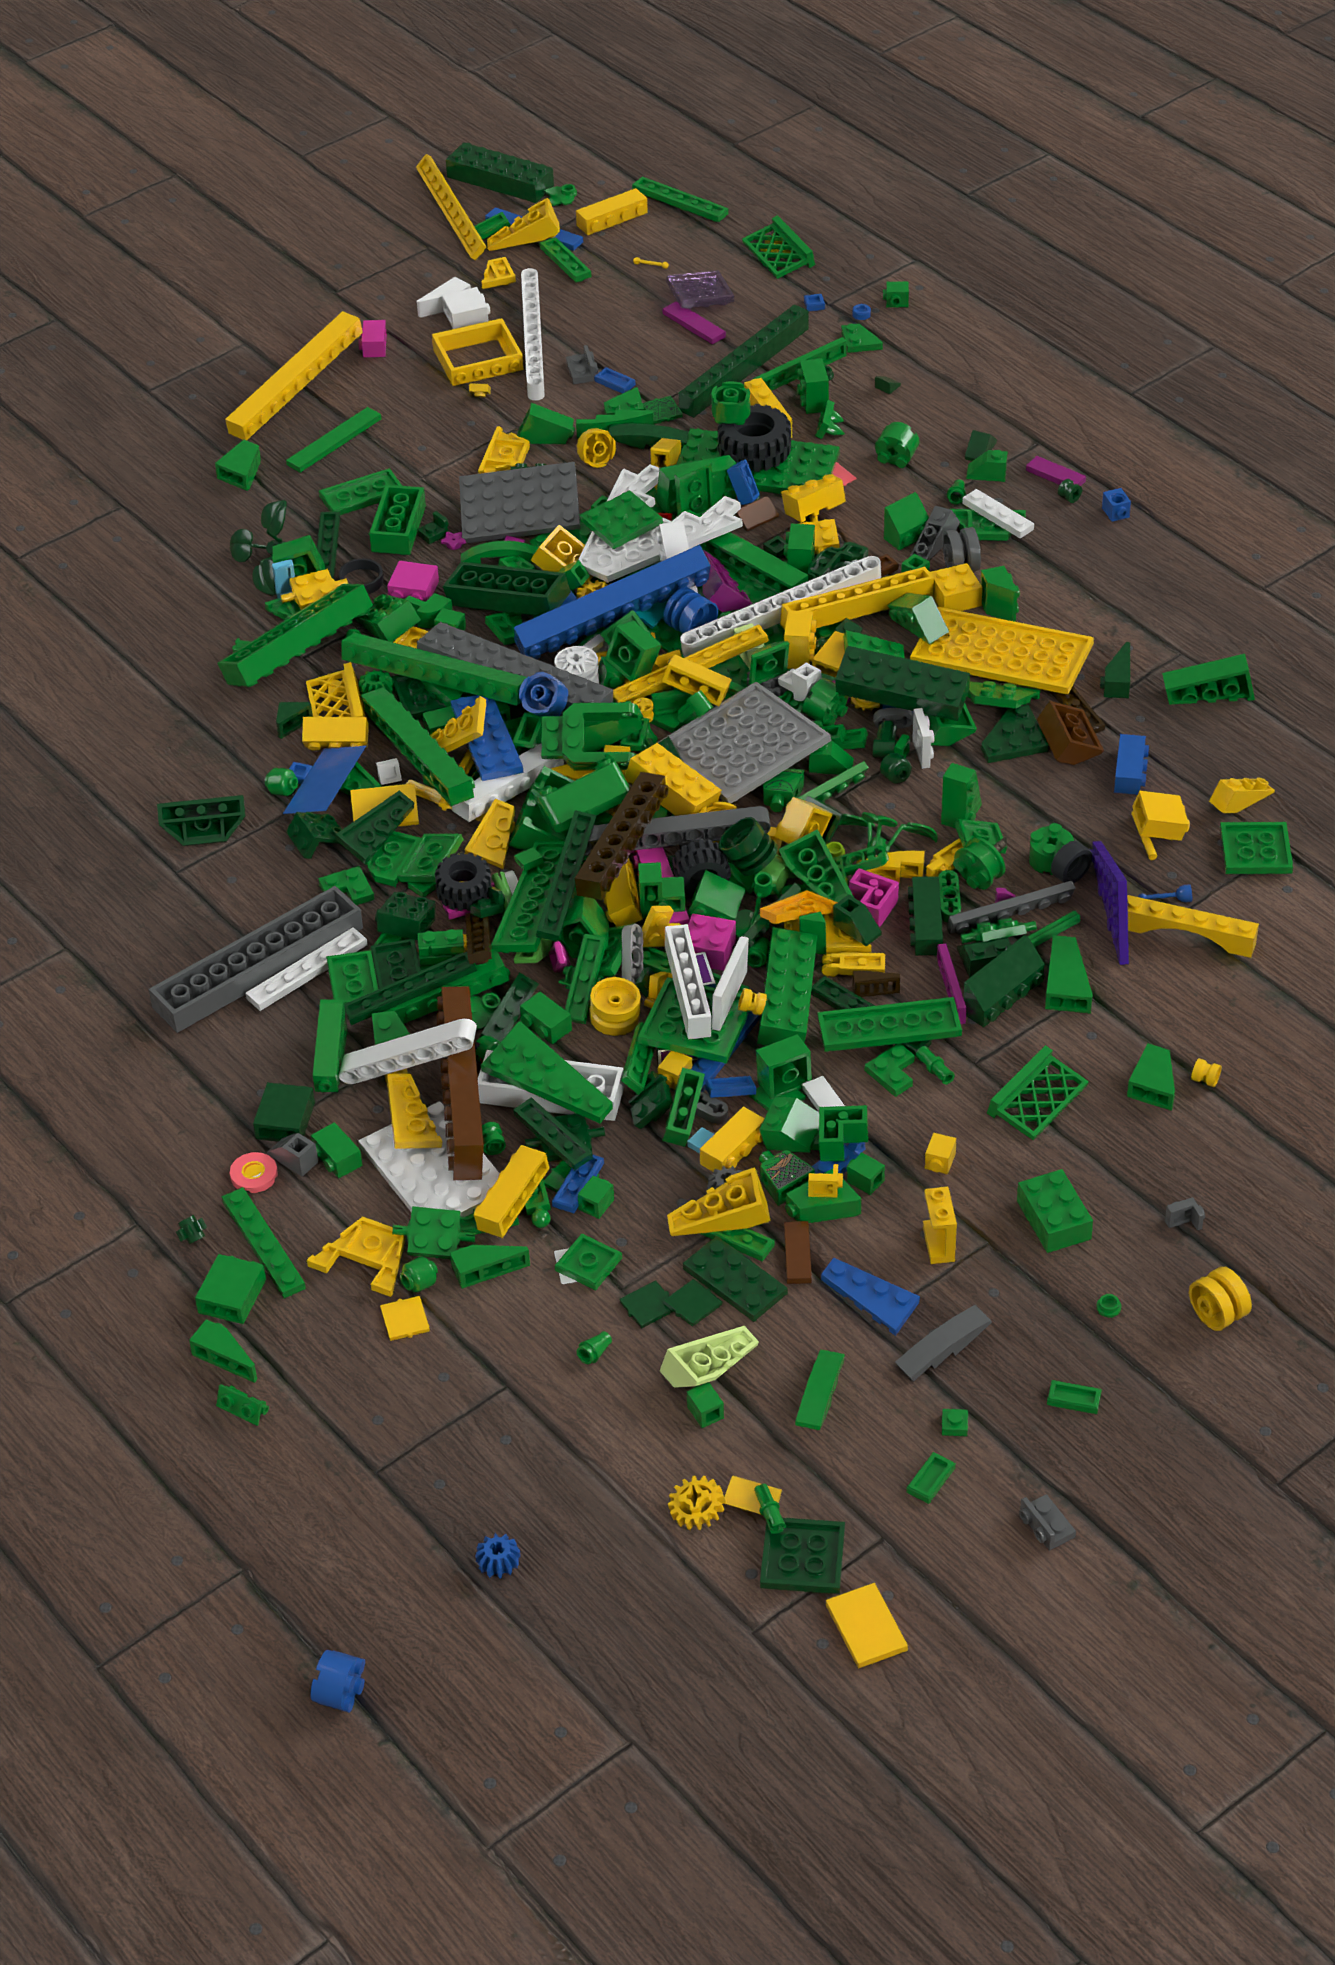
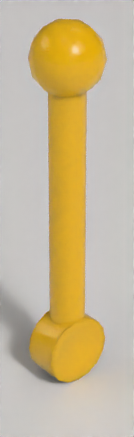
M638 257L633 259L634 264L662 266L664 269H667L669 266L668 262L660 263L640 260Z

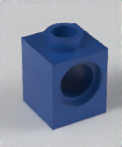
M1122 488L1103 492L1102 509L1111 522L1130 517L1131 501Z

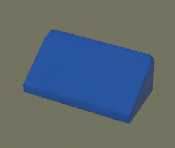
M745 459L727 470L740 505L752 503L760 495Z

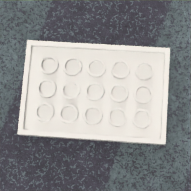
M440 1101L427 1107L430 1120H433L436 1126L435 1131L443 1141L442 1148L394 1149L392 1124L358 1140L361 1150L411 1213L412 1206L461 1211L460 1216L466 1217L472 1214L473 1209H476L483 1202L487 1191L493 1187L500 1174L483 1154L482 1180L453 1181V1171H448V1156H451V1154H447L446 1141L450 1138L445 1137V1124L449 1123V1121H444V1105Z

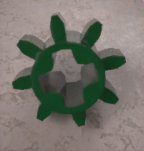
M192 1215L178 1223L181 1229L177 1230L176 1234L180 1241L186 1239L191 1244L205 1236L202 1230L206 1229L207 1225L203 1218L197 1220Z

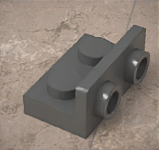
M587 345L583 346L584 354L566 357V364L573 384L595 381V373H598L593 352L589 351Z
M1047 1494L1032 1502L1027 1497L1021 1499L1019 1515L1026 1525L1029 1524L1034 1531L1036 1539L1040 1543H1044L1049 1551L1076 1537V1530Z

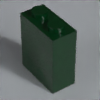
M267 1082L253 1122L255 1138L279 1142L282 1138L296 1133L304 1136L315 1105L313 1087Z

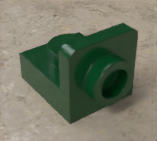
M437 511L433 512V522L417 529L418 536L429 545L446 537L449 526L447 518Z
M489 887V899H480L478 903L471 904V914L484 918L505 912V896L502 891L495 887Z

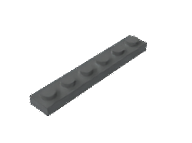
M1072 881L959 913L949 917L946 927L949 934L955 932L963 933L979 923L1005 919L1016 914L1024 915L1030 910L1036 908L1045 909L1057 902L1065 903L1071 899L1075 886Z

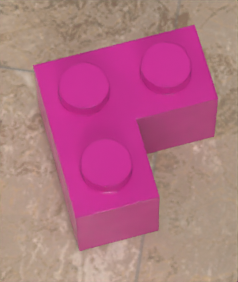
M860 868L849 881V889L854 898L866 905L880 928L898 902L899 882Z

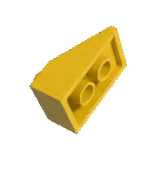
M558 525L539 546L531 561L543 571L559 572L561 568L579 559L585 544L561 525ZM590 575V577L585 581L584 584L587 585L588 581H590L594 576Z

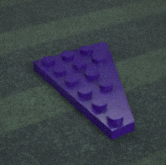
M1101 841L1092 842L1093 849L1089 850H1091L1093 855L1092 862L1098 880L1099 896H1102L1107 915L1108 931H1111L1119 964H1129L1127 879Z

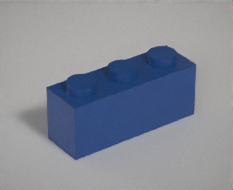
M1120 734L1114 793L1138 795L1141 786L1145 787L1146 774L1142 772H1147L1148 759L1144 758H1148L1149 745H1145L1146 736Z

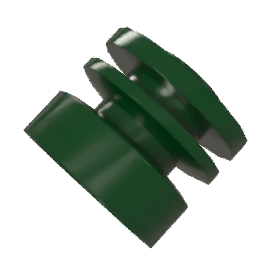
M745 817L734 823L725 831L719 841V849L728 859L733 861V865L744 876H751L764 869L773 860L778 851V845L767 833H764L763 827L753 817Z

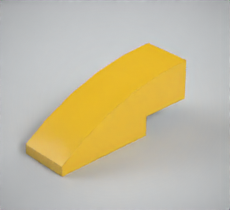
M925 851L887 853L889 860L886 864L867 870L899 883L901 877H923Z

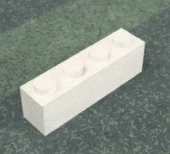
M683 521L659 525L658 532L655 535L657 544H661L662 551H659L660 561H664L689 549ZM696 585L690 588L698 593Z

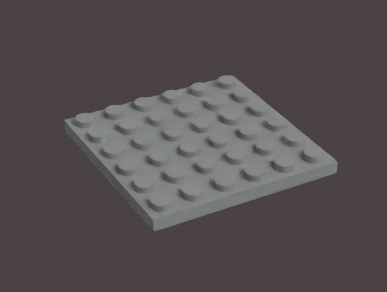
M758 682L751 684L722 702L720 706L712 708L703 716L696 718L669 735L684 763L720 788L722 791L719 798L731 804L831 741L828 732Z

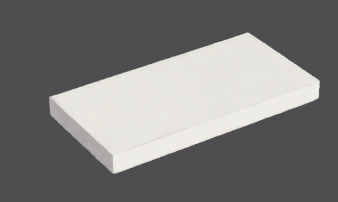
M739 937L714 991L712 1003V1029L721 1030L747 973L749 941L747 937Z

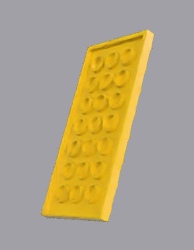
M937 607L949 632L931 644L920 638L910 655V660L968 672L970 675L1069 694L1094 644V637Z

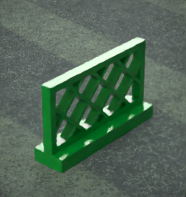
M778 215L772 218V224L742 238L743 244L777 279L804 265H807L809 268L815 266L813 251ZM771 231L774 232L773 235H765ZM753 240H759L758 243H750ZM763 240L770 241V244H765L762 242ZM775 241H783L782 244H774ZM759 249H767V251L759 252ZM772 249H777V250H779V252H778V253H774V252H771V250H772ZM783 250H791V253H783ZM768 258H776L775 261H767ZM780 258H785L788 260L787 262H781ZM792 259H800L798 262H791ZM777 267H785L780 271L776 270Z
M1046 1045L991 1099L987 1110L988 1115L993 1118L998 1115L1033 1141L1089 1083L1085 1078L1053 1057V1050ZM1052 1065L1059 1070L1060 1074H1048L1047 1068ZM1045 1080L1046 1088H1035L1034 1081ZM1050 1080H1061L1062 1088H1051ZM1066 1080H1074L1079 1086L1067 1087ZM1031 1094L1033 1101L1021 1102L1020 1095ZM1036 1094H1048L1049 1101H1037ZM1052 1094H1064L1065 1100L1053 1101ZM1039 1107H1050L1051 1114L1040 1115ZM1007 1108H1018L1019 1115H1010L1005 1110ZM1022 1108H1034L1035 1115H1024ZM1025 1121H1037L1038 1127L1033 1131L1025 1125Z

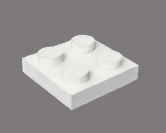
M922 708L914 709L913 743L921 768L923 769L930 768V759L934 758L933 747L931 746V743H934L933 730H929L928 716L924 715Z

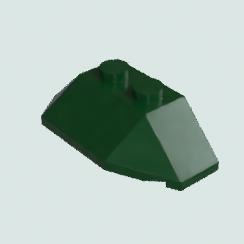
M243 795L157 804L159 826L183 846L227 842L246 817Z

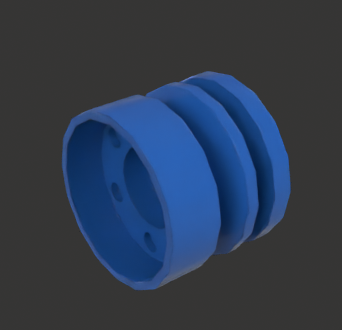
M688 587L677 590L668 600L664 610V621L666 624L682 634L712 622L718 617L717 605Z

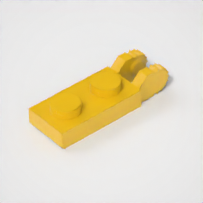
M840 952V954L828 953L822 956V963L824 965L821 972L825 976L835 977L838 974L852 975V971L857 970L885 972L884 953Z

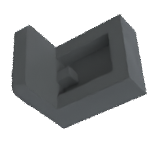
M1193 1197L1167 1205L1165 1222L1169 1228L1191 1221L1197 1231L1202 1229L1205 1212L1201 1205L1198 1206Z

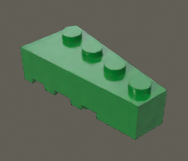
M1245 654L1162 673L1169 705L1197 703L1198 700H1206L1208 703L1216 702V699H1228L1229 702L1237 701L1238 698H1247L1248 701L1255 700Z

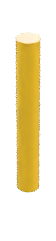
M1132 811V817L1150 860H1155L1157 854L1151 838L1141 836L1134 811Z

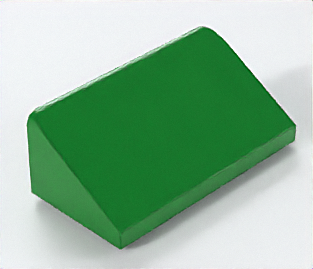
M821 911L800 916L799 932L818 935L816 953L826 954V921Z

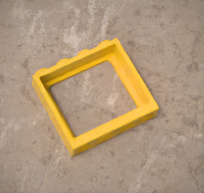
M502 318L432 334L433 350L452 386L524 370L523 355ZM497 340L506 356L454 368L446 351Z

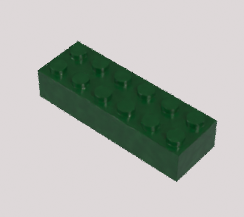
M463 142L446 158L448 178L537 203L546 194L545 190L554 186L552 167L520 159L512 155H506L499 151L471 145L470 143Z
M461 562L443 585L446 598L451 599L452 606L538 616L560 607L571 593L565 573Z
M847 645L835 679L836 692L840 695L910 711L922 708L924 714L959 721L970 688V673Z

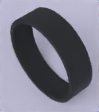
M365 558L354 559L345 563L339 570V580H342L348 573L359 569H368L378 573L379 576L376 580L363 584L368 594L376 592L383 585L382 567L374 560Z

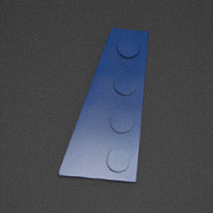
M836 1258L831 1260L821 1274V1280L843 1297L850 1298L854 1301L856 1307L861 1311L863 1309L872 1315L873 1320L879 1324L883 1323L889 1328V1332L895 1336L920 1302V1296Z

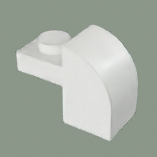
M805 663L796 670L791 669L780 676L778 682L780 686L793 692L794 700L803 701L806 697L813 694L810 691L817 681L822 679L821 670Z

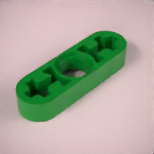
M952 870L942 871L938 876L941 918L945 922H948L950 916L961 913L958 874ZM946 880H950L951 885L947 886ZM952 894L955 897L949 899L945 898L944 895ZM948 907H952V913L949 912Z

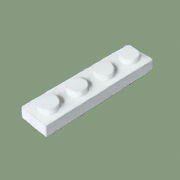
M977 489L963 497V504L1018 538H1022L1034 530L1033 522Z

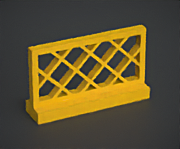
M351 662L343 664L344 670L306 681L313 717H322L319 714L323 710L328 712L324 717H332L334 714L339 715V717H365L357 677ZM343 678L339 684L331 682L333 679L338 680ZM323 685L319 690L312 689L314 686ZM328 685L334 687L330 694L324 693L328 689ZM339 690L345 692L341 698L336 696ZM320 697L325 698L321 704L316 702ZM331 701L337 702L333 707L327 706ZM343 704L348 706L344 711L339 710Z

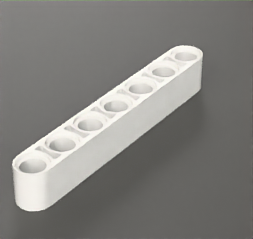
M459 1019L348 1053L343 1057L339 1079L346 1084H356L469 1050L473 1046L477 1025L472 1020Z

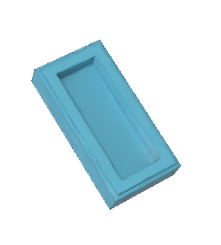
M291 559L273 563L277 598H281L280 595L292 592L289 579L295 577L294 566Z

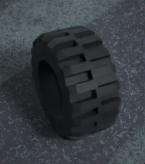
M750 405L751 412L744 424H718V452L720 457L730 455L736 463L746 459L750 470L754 472H759L760 470L767 471L771 467L779 466L789 456L791 452V423L787 416L777 408L773 409L769 405Z

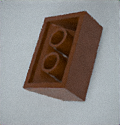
M1049 701L1036 719L1054 754V758L1060 763L1075 765L1104 752L1083 709Z

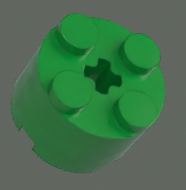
M728 381L722 383L721 387L717 388L715 386L712 389V415L715 418V422L718 424H744L751 412L749 388H744V384L740 382Z
M892 422L886 426L875 443V451L879 462L883 464L890 463L899 468H904L910 462L919 446L920 441L917 433L914 434L911 431V427L902 422Z
M822 678L817 681L810 690L813 694L810 698L806 697L803 713L815 721L821 720L824 726L834 725L835 720L839 716L842 718L848 710L846 703L849 696L840 695L836 692L835 683L828 679Z
M1052 823L1049 826L1033 831L1031 833L1029 863L1031 867L1042 874L1043 871L1051 872V864L1057 852L1065 844L1074 841L1072 834L1057 823Z

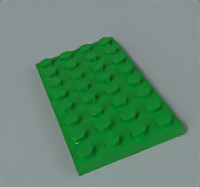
M690 428L687 444L683 446L676 465L720 457L718 452V431ZM791 440V452L783 463H780L775 468L771 467L767 471L760 470L759 472H754L751 470L756 486L761 492L782 494L781 492L788 490L790 486H801L806 481L823 479V476L832 474L840 454V447Z

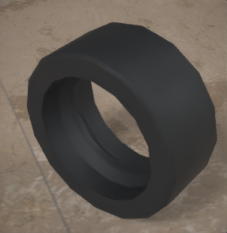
M1071 841L1065 844L1052 861V874L1063 883L1072 881L1074 884L1089 869L1093 856L1091 850L1078 841Z

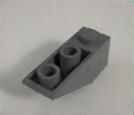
M934 507L910 556L916 554L929 561L943 548V533L949 530H956L960 523L951 509Z

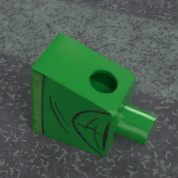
M788 768L763 783L764 804L770 806L772 811L780 812L793 797L798 798L804 788V770Z

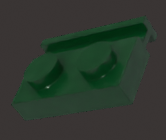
M659 1074L644 1087V1090L639 1095L636 1094L629 1100V1104L632 1105L631 1114L634 1126L642 1129L673 1103L670 1087L666 1084L668 1079L664 1075Z

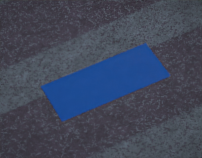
M366 746L324 749L283 814L326 811Z

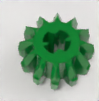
M373 670V672L366 671L365 675L360 676L358 687L361 695L385 687L389 693H392L394 684L389 672L384 673L383 670Z

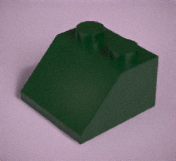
M1008 937L958 945L957 950L968 977H972L1009 948L1011 943Z

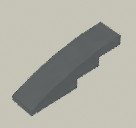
M974 1305L936 1328L910 1348L895 1363L914 1382L930 1366L935 1369L951 1353L956 1356L986 1329L992 1321Z

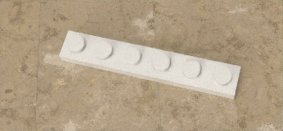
M351 928L246 992V999L261 1011L328 970L326 956L355 953L367 946V939L356 929Z

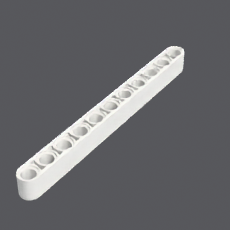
M528 268L521 273L527 393L530 400L537 401L543 399L545 395L538 272L535 269Z
M875 556L865 557L685 632L680 639L682 654L684 657H687L734 636V629L752 623L756 626L759 624L763 630L780 623L781 606L784 603L880 579V559Z

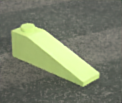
M741 1326L667 1349L660 1372L673 1387L701 1385L716 1380L758 1346L759 1341L745 1326Z

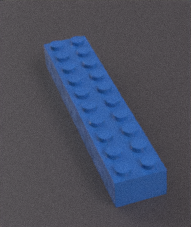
M697 545L515 626L514 641L521 654L538 659L541 657V654L554 652L566 643L572 644L583 635L590 636L601 627L608 628L632 609L635 612L639 610L646 611L657 602L664 603L668 601L680 588L704 585L709 580L711 565L701 546Z

